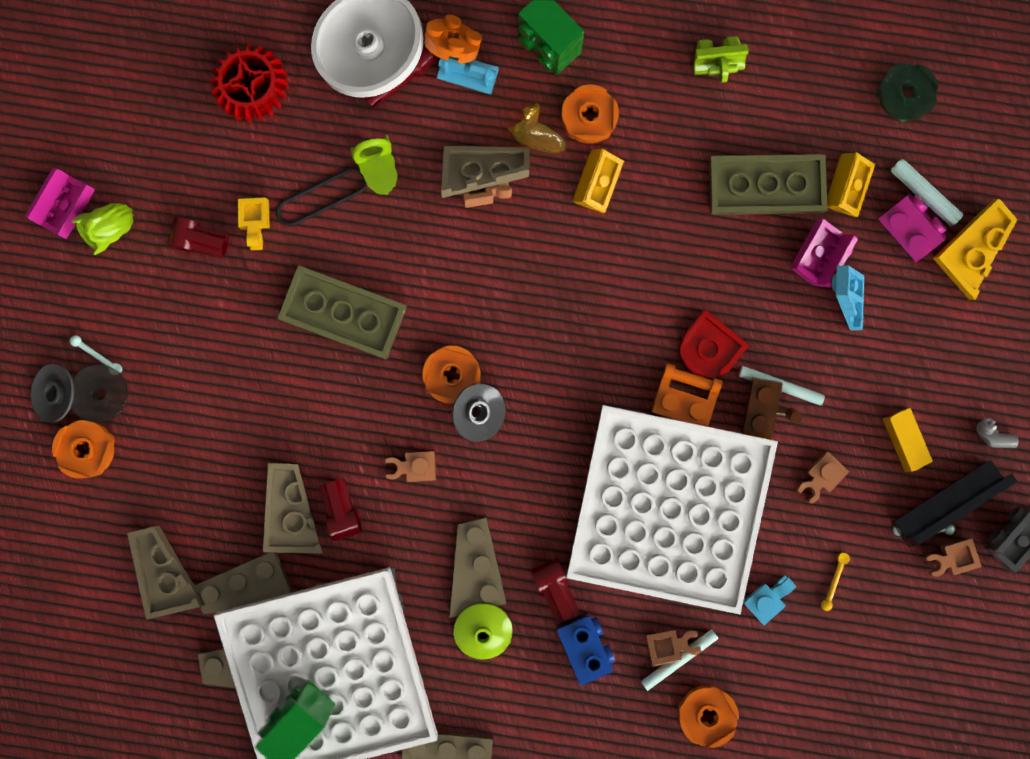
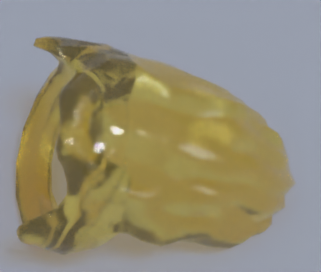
M536 101L531 103L529 107L524 108V117L521 123L516 124L515 127H509V130L519 143L536 151L554 154L566 150V143L558 133L537 122L540 105Z

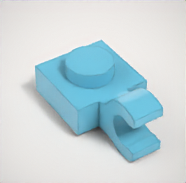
M784 575L771 588L766 583L761 584L743 603L763 625H766L786 607L780 599L791 593L797 586L789 577Z

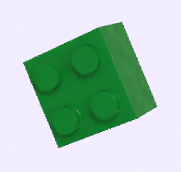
M532 0L518 13V40L527 51L532 50L538 56V61L545 70H552L558 75L581 54L584 31L554 0Z
M310 680L302 688L296 685L285 698V703L280 708L276 707L265 719L266 723L258 731L257 734L261 737L254 748L267 759H296L326 727L335 703Z

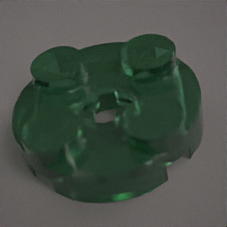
M901 63L894 66L883 77L880 87L877 89V97L882 108L898 122L906 123L920 119L936 104L938 82L934 74L923 65H906L907 63ZM902 86L906 89L910 87L914 89L912 93L913 98L903 95Z

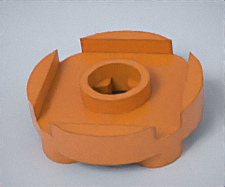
M449 14L445 16V19H434L427 23L424 32V44L431 53L441 59L448 61L449 56L458 58L457 63H468L477 57L482 35L462 24L459 17Z
M583 85L575 89L565 99L561 113L562 124L570 138L576 139L581 143H598L608 139L615 129L619 117V108L616 100L603 87ZM587 108H593V113H598V117H594L593 121H588L586 117L582 116V113H586Z
M446 346L435 353L433 352L427 358L423 367L422 377L426 389L436 400L446 404H454L456 397L463 389L480 383L481 372L477 360L468 350L459 346ZM451 367L457 368L456 373L460 375L459 380L454 379L453 383H448V378L444 376L445 370L450 371Z
M78 420L58 431L53 440L52 454L53 457H56V461L59 464L58 468L70 477L89 478L99 476L107 469L113 459L115 439L103 425L94 421ZM86 441L90 451L89 454H85L82 458L80 456L81 451L77 450V446L84 445Z
M714 685L698 686L690 690L678 705L680 727L691 742L707 746L708 748H716L724 745L734 736L737 719L739 720L738 708L734 700ZM706 709L709 711L715 710L716 712L712 716L714 721L710 724L706 720L701 722L700 719L703 716V711Z

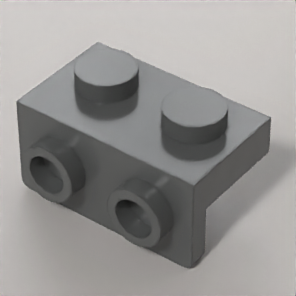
M1028 505L1014 508L1007 517V523L990 535L989 543L984 548L1012 573H1017L1030 558V506Z

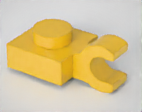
M267 198L238 199V227L241 230H247V246L251 250H263L261 229L270 228L269 200Z

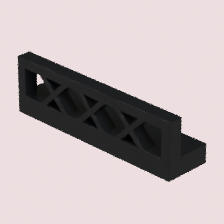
M989 460L891 523L908 547L917 546L1018 481L1013 474L1003 477L993 462Z

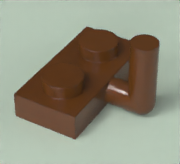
M752 377L741 429L742 434L772 439L776 417L787 418L794 424H799L802 421V415L794 408L779 406L782 382Z

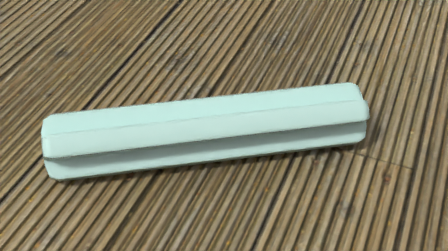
M904 159L899 160L892 167L891 172L914 194L919 196L949 226H953L961 220L963 213Z

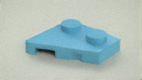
M849 265L837 266V274H834L832 278L833 291L836 292L837 300L851 331L863 330L865 276Z

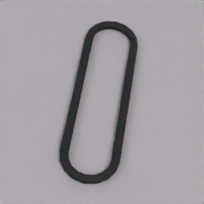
M356 167L348 168L284 199L276 208L278 221L285 226H294L360 194L367 186L364 177L363 185L360 189L296 221L286 222L280 215V210L286 203L349 172L360 173V169Z

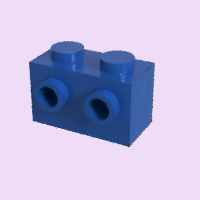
M587 612L556 626L580 686L613 672L610 664L615 662L609 645L603 647L599 636L604 633L597 617L591 619Z

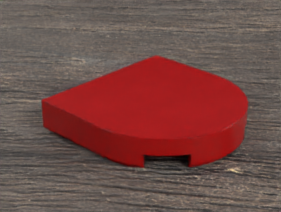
M704 309L682 336L679 345V355L682 364L691 374L712 379L727 373L750 345Z

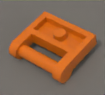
M666 363L651 413L669 419L709 426L714 406L721 390L722 380L717 378L710 380L676 369L675 365ZM671 379L707 390L706 399L670 388Z

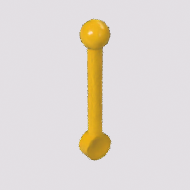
M839 553L837 555L838 565L826 600L821 602V608L824 611H830L833 607L831 601L844 564L850 561L847 553Z

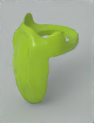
M385 134V139H369L357 144L354 148H350L352 159L359 165L360 173L365 178L367 186L379 195H388L395 187L398 177L395 159L391 153L392 145L387 134Z
M110 203L104 207L96 208L90 213L80 214L71 222L76 223L79 234L90 247L96 250L93 255H97L105 251L110 243L117 241L131 229L134 215L132 213L133 209L126 204Z

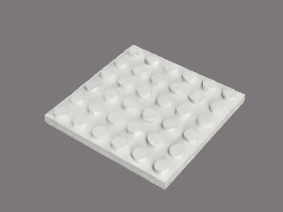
M602 405L567 578L741 614L778 441Z
M390 567L219 611L214 615L253 747L256 746L261 737L257 733L266 723L265 719L276 707L280 708L285 703V698L296 685L302 688L308 680L335 703L326 727L296 759H367L437 741L438 733ZM254 748L257 759H267Z

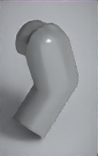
M984 418L977 424V434L989 447L1017 448L1019 443L1017 434L999 433L993 419Z

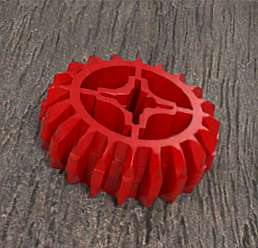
M247 44L245 51H243L240 46L236 45V53L232 54L226 50L225 54L228 57L226 60L217 58V62L221 67L212 68V73L216 77L210 79V84L215 87L211 90L214 98H218L216 104L220 108H224V112L228 116L234 114L235 119L241 121L245 116L247 122L252 123L256 115L259 121H263V113L267 112L269 116H273L274 113L271 108L273 106L276 108L282 107L278 99H287V94L283 89L289 88V83L285 80L288 74L285 69H282L283 64L281 60L275 59L272 51L269 50L265 53L264 48L260 45L254 51L253 46ZM249 65H259L268 71H253L249 68ZM238 71L236 77L232 78L233 75ZM248 75L251 78V91L248 89ZM268 88L267 92L261 97L262 91ZM231 96H248L251 102H239L232 99Z

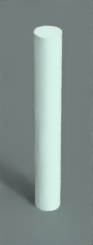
M745 366L741 367L738 375L750 381L752 377L780 381L783 383L781 392L820 406L825 399V395Z
M711 629L689 646L691 648L701 647V651H703L718 640V637ZM681 652L682 661L660 666L641 680V683L647 691L696 655Z

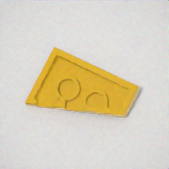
M999 198L993 199L933 257L969 300H975L978 296L980 284L984 277H988L992 269L991 263L997 252L1002 250L1017 221V218Z

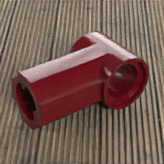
M175 217L167 245L186 252L194 250L223 259L229 247L230 235L202 227L199 223L189 219Z
M345 478L319 485L328 514L326 516V524L331 539L336 541L362 533L360 518L356 508H353Z
M558 558L531 570L541 595L544 594L556 623L570 619L579 613L578 606L567 585L569 582Z

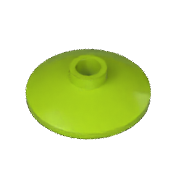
M476 603L468 606L458 615L454 624V639L457 646L463 653L475 659L485 660L500 655L508 647L512 638L510 618L504 610L490 603ZM486 632L489 636L481 639L478 637V634Z

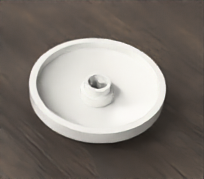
M336 0L324 11L315 26L311 41L312 59L319 74L336 91L352 97L377 96L398 86L414 70L423 50V26L417 12L408 0Z

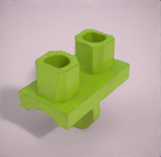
M737 36L724 39L722 47H713L712 41L709 39L699 40L694 58V75H718L720 83L727 82L728 73H737L738 70H745L746 56L749 52L748 45L741 44Z

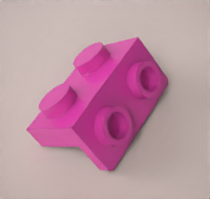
M54 167L29 207L25 217L67 239L76 223L71 221L83 212L95 189Z
M907 194L901 201L883 214L879 221L913 260L918 262L945 241L946 235L944 232L947 229L937 217L930 218L925 212L928 207L919 196L912 197L910 194Z
M817 219L790 269L813 286L830 288L833 275L837 274V266L844 265L847 258L852 254L853 247L858 238L853 234H843L825 219Z

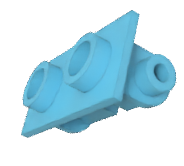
M449 56L448 61L440 58V69L437 79L491 95L499 67L476 60L468 63H457L458 58Z

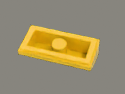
M604 149L592 150L576 189L573 202L597 212L605 213L624 160Z
M857 152L842 154L827 195V207L853 217H858L875 164Z
M911 408L882 418L905 472H913L933 462Z

